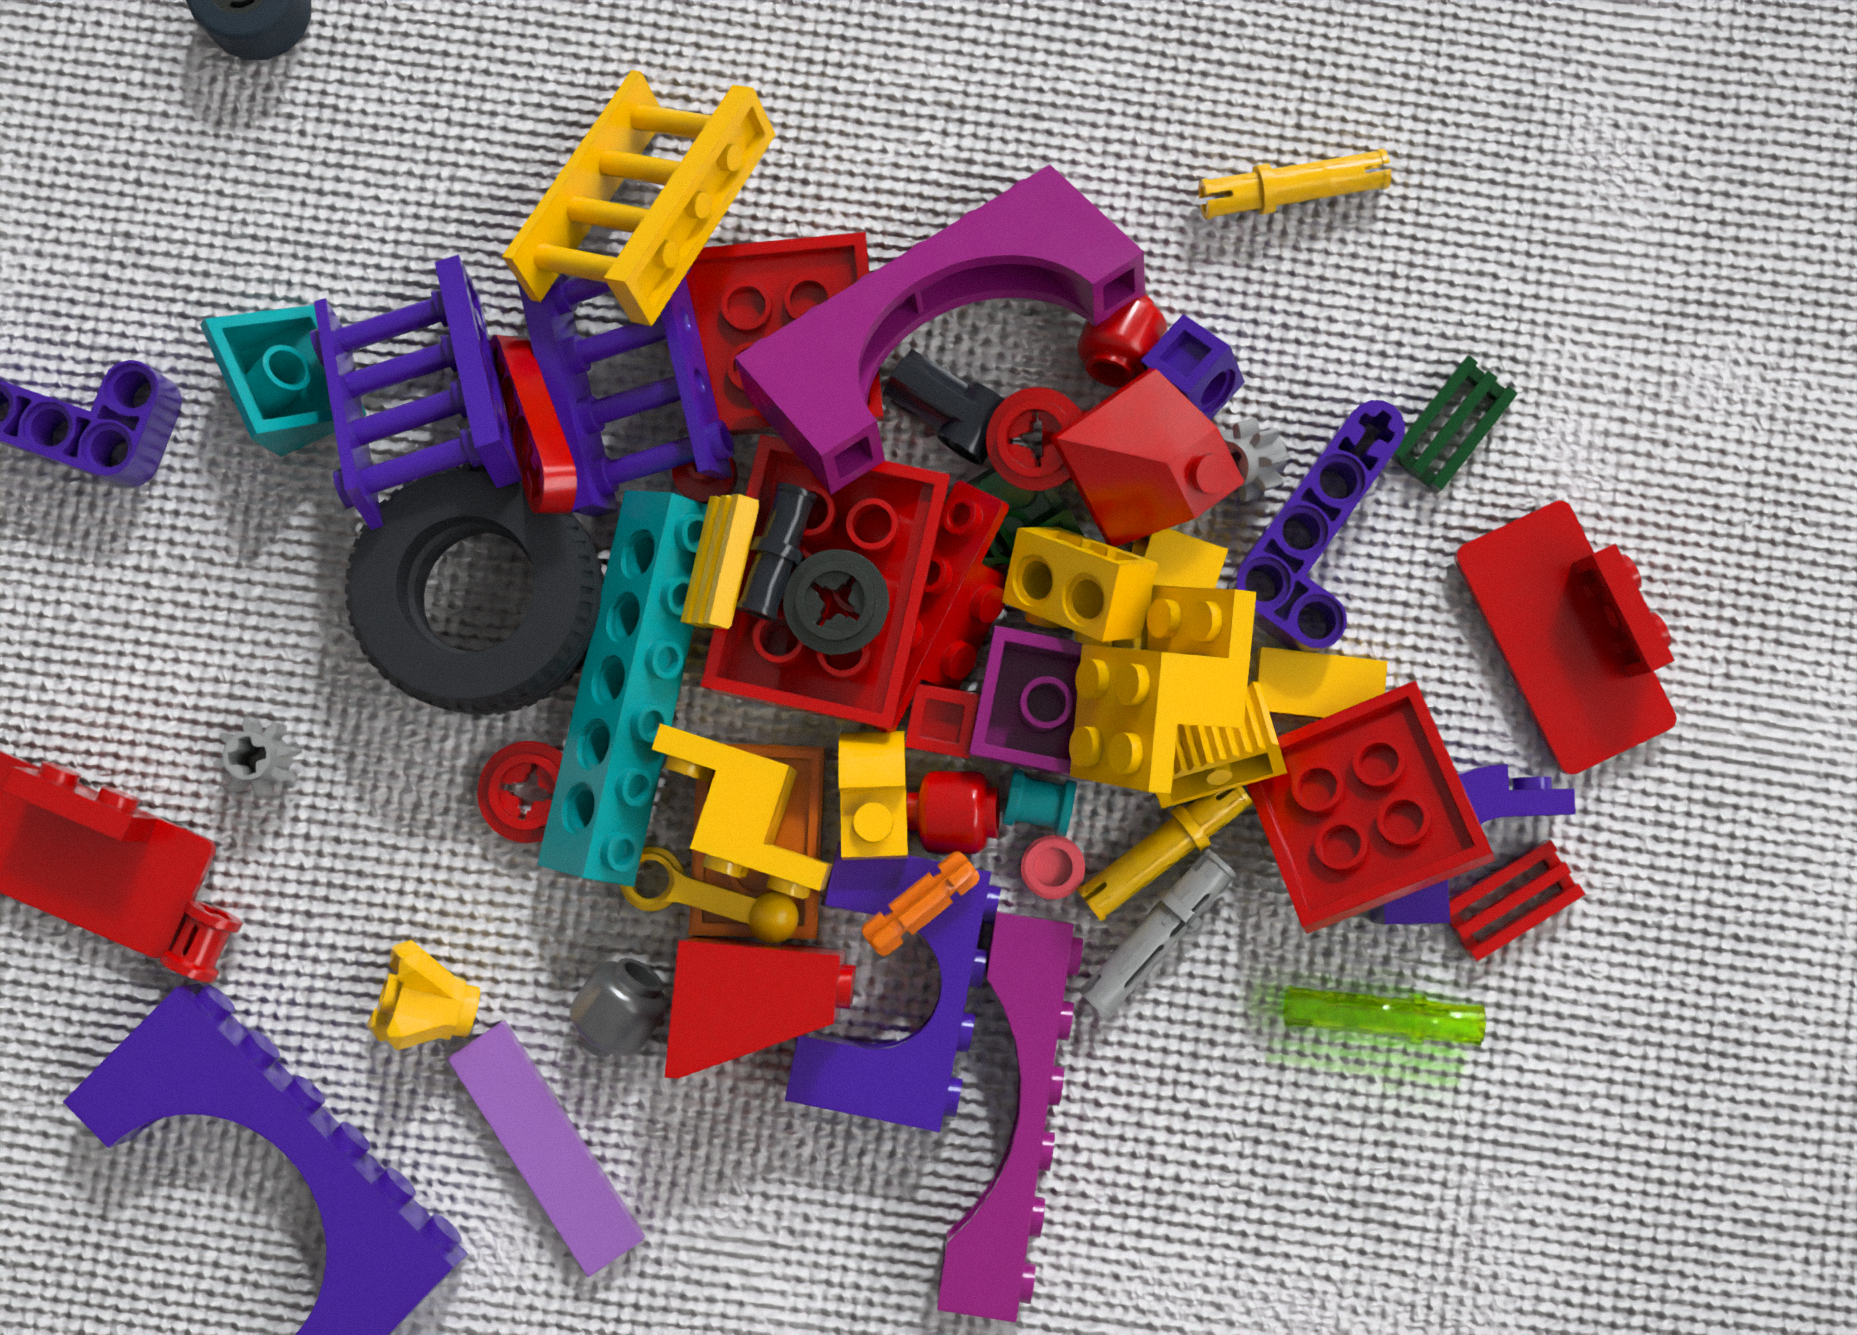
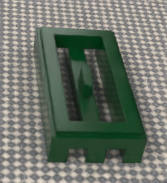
M1469 355L1462 360L1408 428L1400 446L1391 457L1393 461L1436 494L1443 490L1518 394L1510 386L1504 388L1496 382L1498 377L1489 370L1484 373L1476 367L1478 362ZM1465 379L1474 385V388L1421 455L1415 459L1408 453L1410 448ZM1486 394L1493 400L1492 404L1436 474L1428 469V466Z

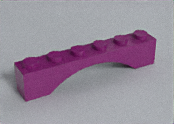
M1002 911L996 912L994 925H992L985 975L1002 1003L1014 1038L1018 1066L1017 1110L1008 1146L993 1178L972 1207L946 1232L937 1292V1310L1016 1323L1019 1303L1031 1304L1036 1264L1025 1262L1029 1236L1040 1238L1045 1212V1198L1035 1196L1038 1170L1050 1172L1055 1142V1132L1044 1131L1048 1105H1060L1064 1082V1067L1054 1066L1057 1040L1069 1041L1074 1012V1002L1063 1001L1067 975L1078 977L1083 951V938L1073 936L1074 924L1071 922Z

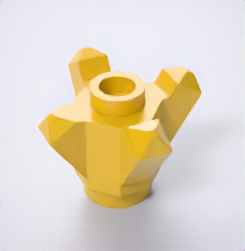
M412 940L393 946L390 953L389 967L398 975L387 973L381 989L378 1006L374 1008L367 1023L369 1031L378 1041H388L397 1051L438 1038L450 1040L452 1035L467 1038L477 1013L480 987L468 985L464 978L451 974Z

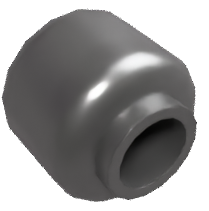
M622 958L619 962L608 961L596 966L573 1000L569 1010L572 1024L579 1032L577 1035L579 1043L590 1053L603 1058L609 1057L611 1054L631 1056L638 1053L664 1017L667 1008V1002L662 992L664 985L660 977L648 966L631 958Z

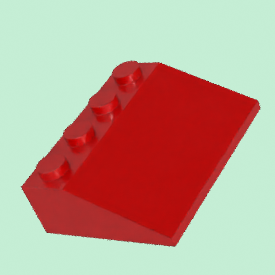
M760 434L746 492L747 497L759 500V509L751 544L754 537H761L776 495L777 484L788 483L804 488L817 495V499L812 506L799 550L804 554L802 561L815 553L831 549L849 550L864 556L877 567L886 582L890 610L880 635L865 645L859 652L830 656L805 646L793 634L785 618L783 596L775 622L747 615L735 608L732 625L729 629L714 628L701 687L718 695L893 730L950 482V474L883 461L831 495L782 438ZM750 548L748 552V557L744 569V574L741 582L737 603L741 599L746 584V579L755 556L753 553L750 552ZM852 580L848 587L844 586L838 593L831 592L829 589L823 590L818 585L815 586L814 590L821 595L820 598L827 606L822 615L824 619L819 624L820 627L827 619L831 620L837 613L844 615L846 618L851 616L856 621L860 616L853 611L854 608L848 601L849 594L852 592L850 588L855 580Z

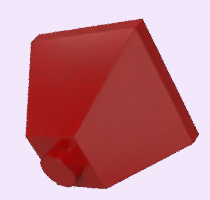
M1149 368L1050 437L1106 544L1113 547L1196 519L1245 483L1218 427L1156 368Z

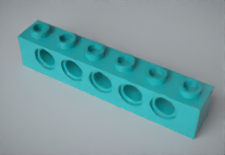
M625 490L601 590L599 615L585 658L537 862L538 866L591 880L631 887L635 885L664 760V754L652 750V746L660 723L670 727L672 725L694 629L693 625L680 621L708 506L706 504L672 492Z

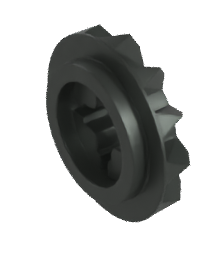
M831 549L809 556L795 568L788 579L784 591L783 609L791 631L805 646L833 656L859 652L865 645L880 635L890 610L889 594L882 574L867 558L849 550ZM852 580H855L850 588L852 592L849 594L848 601L854 608L853 611L860 616L856 621L851 616L846 618L844 615L837 613L831 620L827 619L820 627L819 624L824 619L822 615L827 606L820 598L821 595L814 590L815 586L818 585L823 590L829 589L831 592L838 593L844 586L848 587Z

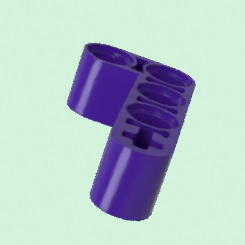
M134 360L119 362L108 370L102 380L91 411L0 380V406L9 401L10 406L8 415L0 422V443L120 486H140L152 479L160 465L181 410V393L172 380L146 364ZM150 383V397L143 405L135 408L133 403L135 393L141 386ZM68 421L69 429L64 441L54 446L53 435L56 428L63 422ZM127 441V456L119 465L112 467L111 455L113 450L121 442Z
M1370 400L1360 404L1340 424L1234 570L1228 582L1227 589L1247 591L1245 578L1249 572L1261 571L1272 579L1275 586L1274 596L1268 602L1256 600L1254 624L1290 650L1311 653L1320 652L1334 645L1342 637L1346 629L1347 615L1343 605L1335 596L1306 575L1403 440L1405 435L1403 417L1394 405L1383 400ZM1370 424L1378 430L1374 437L1375 442L1358 458L1349 452L1357 445L1365 433V427ZM1333 471L1345 480L1347 486L1345 498L1334 499L1322 491L1319 483L1321 472ZM1297 521L1309 530L1311 544L1307 550H1296L1285 542L1282 535L1285 522ZM1302 608L1315 609L1324 617L1326 631L1322 639H1311L1300 631L1298 615Z

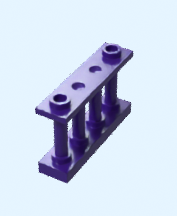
M459 254L435 262L440 288L431 291L432 298L343 327L326 298L314 301L318 328L310 331V338L316 356L325 368L341 469L333 471V480L339 498L345 508L356 507L370 530L383 526L378 492L471 462L473 467L484 464L496 488L522 481L481 299ZM440 322L444 327H449L450 333L441 335V343L359 370L355 368L354 350ZM451 367L454 373L458 372L460 379L450 382L451 389L364 417L361 396ZM457 414H461L463 419L468 418L470 427L460 430L461 437L376 465L372 464L369 443Z
M691 267L689 268L686 274H689L691 272ZM560 273L542 301L537 302L530 300L517 280L534 358L537 359L576 468L577 490L571 512L596 518L617 512L619 509L615 492L618 491L619 484L692 462H696L697 471L700 474L719 480L733 477L729 458L734 455V444L727 425L724 421L719 420L686 276H684L652 326L631 323L585 339L578 335L573 311L577 310L578 303L611 293L612 290L607 283L580 277L569 279L566 275ZM667 339L675 375L600 399H596L592 395L587 371L591 369V363ZM681 400L689 432L688 437L613 460L606 456L601 436L606 423Z

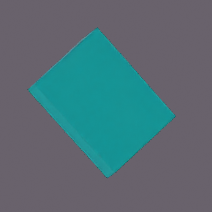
M314 305L205 318L201 322V329L251 440L276 455L283 457L335 433L325 368L318 360L310 338V331L318 328ZM362 405L363 413H364V417H365L367 414H366V412H365V410H364V407H363V405Z

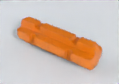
M959 851L953 852L937 865L941 870L933 877L928 872L888 904L891 909L888 914L884 916L880 911L862 926L863 936L882 957L889 955L904 943V940L901 938L904 933L909 931L911 935H914L953 903L950 896L956 891L962 896L978 883L980 879L978 871L964 854Z

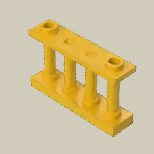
M631 70L502 255V258L530 300L541 302L560 273L604 282L609 285L631 322L652 326L776 136L754 88L732 85L712 115L661 108L642 72ZM655 133L696 139L681 162L641 155ZM624 179L664 185V188L650 209L609 202ZM592 226L633 233L617 258L576 250Z

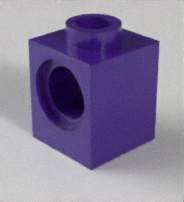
M1184 314L1141 359L1145 371L1149 368H1156L1210 421L1245 383L1231 346Z

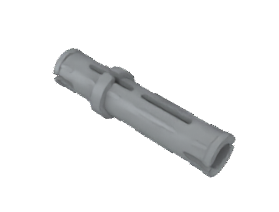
M1209 848L1204 849L1190 869L1170 890L1164 887L1156 897L1160 901L1109 956L1102 967L1081 986L1078 992L1106 1018L1110 1019L1117 1008L1123 1003V1000L1143 981L1176 941L1189 928L1195 931L1203 921L1199 917L1219 893L1238 876L1237 873Z

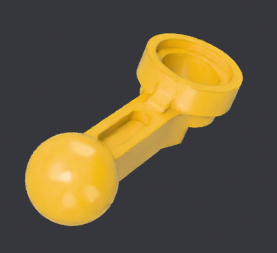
M659 847L643 848L639 866L649 860H656L665 866L669 875V883L666 890L660 896L647 898L638 892L635 885L634 887L620 885L626 900L640 910L659 911L670 907L675 902H679L747 923L752 934L766 943H779L788 939L798 925V909L793 900L786 894L769 891L755 898L690 878L685 875L684 867L678 857L672 852Z

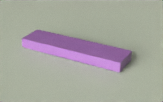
M506 1020L498 1023L447 1058L587 1277H590L643 1241L646 1237Z

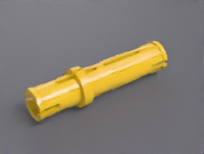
M1381 148L1373 152L1272 169L1268 163L1253 166L1251 173L1214 179H1200L1198 185L1199 199L1219 195L1225 196L1224 198L1207 200L1206 204L1200 205L1201 212L1205 220L1250 210H1257L1259 215L1275 212L1276 207L1279 205L1375 189H1388L1391 183V169L1366 173L1365 170L1378 169L1381 165L1390 163L1389 156L1386 150Z
M1240 786L1197 798L1185 808L1178 804L1170 810L1172 818L1084 885H1080L1076 890L1102 922L1108 914L1192 850L1197 848L1202 852L1210 846L1209 837L1246 809L1253 807L1254 803L1244 788Z

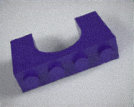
M838 841L825 905L876 915L881 911L885 916L891 911L888 904L928 872L934 877L941 871L937 865L942 861L908 855V858L842 860L841 841ZM976 869L980 876L978 883L962 896L956 891L950 896L953 903L917 931L931 946L941 973L939 997L928 1019L908 1036L887 1043H868L813 1031L798 1036L785 1101L940 1132L943 1115L956 1117L963 1079L952 1077L951 1074L956 1051L969 1052L976 1016L975 1014L964 1012L969 987L981 989L988 957V950L977 948L981 923L994 925L1001 887L989 885L992 872Z

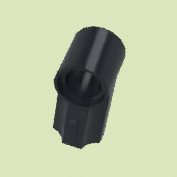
M911 349L905 357H902L890 375L889 381L882 392L883 398L936 431V437L950 450L976 465H983L988 457L986 446L987 428L994 411L1005 399L980 383L973 381L969 384L965 383L914 349Z

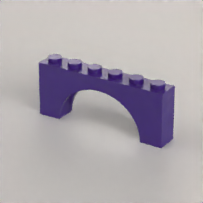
M201 983L176 987L63 1103L107 1148L135 1139L145 1129L165 1117L195 1114L213 1116L235 1122L251 1129L273 1143L289 1158L307 1182L320 1211L325 1232L326 1265L321 1290L312 1312L295 1335H391L468 1255L459 1245L462 1241L461 1235L447 1219L439 1214L430 1216L413 1199L416 1191L404 1175L391 1167L385 1170L367 1152L371 1148L370 1143L356 1127L345 1121L339 1124L322 1106L325 1103L323 1094L306 1078L302 1076L294 1078L277 1061L280 1053L266 1036L256 1030L248 1032L232 1015L235 1007L224 993L212 985L207 984L203 986Z

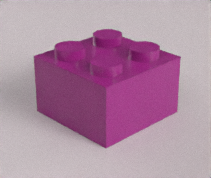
M995 625L969 758L1094 782L1070 777L1071 757L1069 742L1075 724L1077 703L1075 677L1081 661L1082 643Z

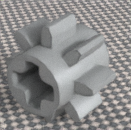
M1256 418L1234 423L1232 430L1220 432L1245 482L1238 487L1241 501L1262 497L1265 491L1283 486L1284 481L1280 474L1284 471L1287 461L1290 460V455L1287 454L1286 446L1278 436L1279 430L1277 428L1259 432L1258 421Z
M245 717L242 723L244 732L236 735L221 732L219 735L222 742L226 745L223 750V758L215 760L213 767L226 768L233 776L227 788L230 791L242 792L252 782L253 791L256 796L270 797L273 791L271 782L276 780L294 782L296 779L289 768L292 757L302 753V750L298 747L288 746L282 740L287 730L286 725L273 722L263 733L262 724L259 719ZM260 747L265 748L266 759L257 761L256 766L251 767L250 756L259 753Z

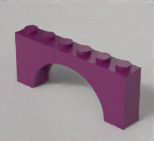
M1049 164L1030 177L1016 182L1010 189L976 210L967 212L958 221L927 240L916 243L907 252L873 273L862 276L855 284L822 304L810 308L801 317L770 336L756 341L747 350L735 356L746 397L832 495L885 461L878 423L869 411L867 401L870 388L880 366L890 352L911 332L929 320L952 309L975 302L999 298H1025L1053 303L1075 312L1095 327L1130 301L1145 295L1144 251Z

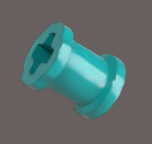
M1014 768L1002 824L1012 826L1015 821L1054 828L1055 835L1066 837L1074 805L1077 781L1066 780L1063 785L1027 778L1023 770Z

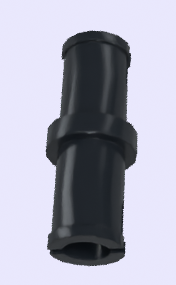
M777 484L776 495L761 537H754L750 547V552L755 556L741 599L737 603V610L762 620L776 621L777 611L792 568L799 566L804 556L799 547L817 495L792 484Z

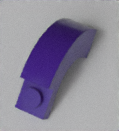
M1508 764L1478 767L1457 772L1480 825L1500 817L1576 815L1574 788L1552 789V777L1512 778V790H1509ZM1449 879L1370 909L1371 922L1385 925L1450 923Z

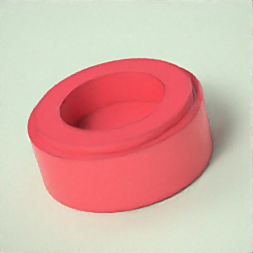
M1057 835L1040 837L1028 845L1021 858L1020 872L1025 885L1034 894L1046 899H1060L1072 894L1081 884L1085 873V861L1080 849L1071 840Z

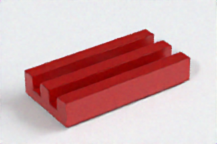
M1552 840L1541 841L1449 898L1450 923L1448 924L1471 961H1480L1586 895L1581 886L1572 880L1569 875L1572 872L1566 862L1560 861L1555 853L1558 850ZM1540 861L1544 863L1547 868L1545 872L1466 921L1462 919L1459 911ZM1554 883L1557 884L1560 889L1558 892L1482 939L1476 941L1472 935Z

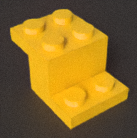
M1153 585L1151 605L1147 613L1148 639L1146 650L1082 644L1081 661L1075 677L1077 689L1075 724L1069 742L1071 757L1070 777L1145 792L1171 793L1178 724L1243 728L1256 592L1236 589Z
M660 723L652 750L668 756L664 768L710 783L715 771L690 849L706 854L702 866L737 878H747L751 868L770 875L766 885L767 888L801 899L809 897L811 888L818 891L826 890L833 864L774 845L798 771L789 765Z

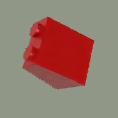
M698 935L679 940L664 1077L678 1079L834 1024L840 1014V1008L850 1009L854 998L856 965L845 964L846 949L766 943L763 941Z

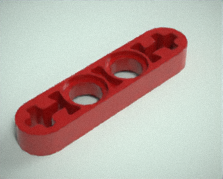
M493 335L490 338V343L522 477L521 483L528 504L534 513L569 514L573 509L576 498V468L537 359L534 358L531 343L527 337Z

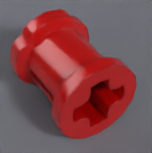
M188 900L184 908L188 917L172 950H164L159 962L183 976L201 982L214 983L219 975V971L215 968L216 963L230 934L239 932L243 922L238 917L218 907L200 901Z

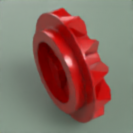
M1042 387L1026 388L1007 397L994 411L987 428V452L997 473L1008 483L1025 490L1045 491L1067 483L1071 477L1054 444L1044 447V457H1040L1041 467H1039V459H1036L1034 449L1023 447L1021 444H1013V440L1023 439V436L1033 433L1034 423H1037L1036 412H1038V420L1042 421L1043 430L1056 434L1082 416V411L1068 397L1058 391Z
M520 741L507 745L489 759L478 781L477 798L485 821L495 832L515 842L534 843L543 841L552 800L534 801L531 810L527 811L525 820H523L525 813L523 798L514 795V791L505 790V785L527 783L530 779V774H534L537 764L538 786L547 789V793L554 794L563 756L561 751L542 742Z

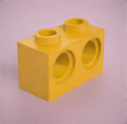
M1060 527L1017 528L1002 602L1026 611L1024 619L1029 623L1047 628H1061L1064 626L1074 630V639L1082 644L1112 647L1114 640L1141 638L1158 562Z

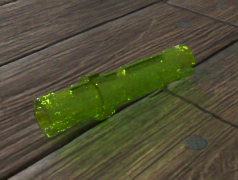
M1287 985L1283 1004V1024L1285 1027H1308L1349 1033L1405 1038L1407 1044L1422 1045L1424 1040L1471 1044L1480 1047L1485 1036L1486 1013L1482 1004L1472 1005L1427 1000L1426 995L1410 992L1408 998L1317 990Z

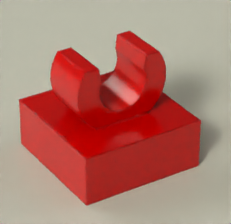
M920 683L914 694L905 747L968 759L980 694Z

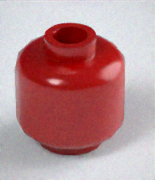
M1145 294L1141 298L1130 301L1095 327L1086 320L1077 342L1078 355L1085 365L1087 373L1094 380L1106 386L1122 388L1145 372L1141 359L1167 332L1168 323L1162 312L1154 305L1152 299Z
M931 771L923 777L919 793L907 794V831L919 832L920 842L928 853L952 854L959 851L962 854H978L986 848L989 838L997 839L999 836V788L989 787L986 776L981 772Z

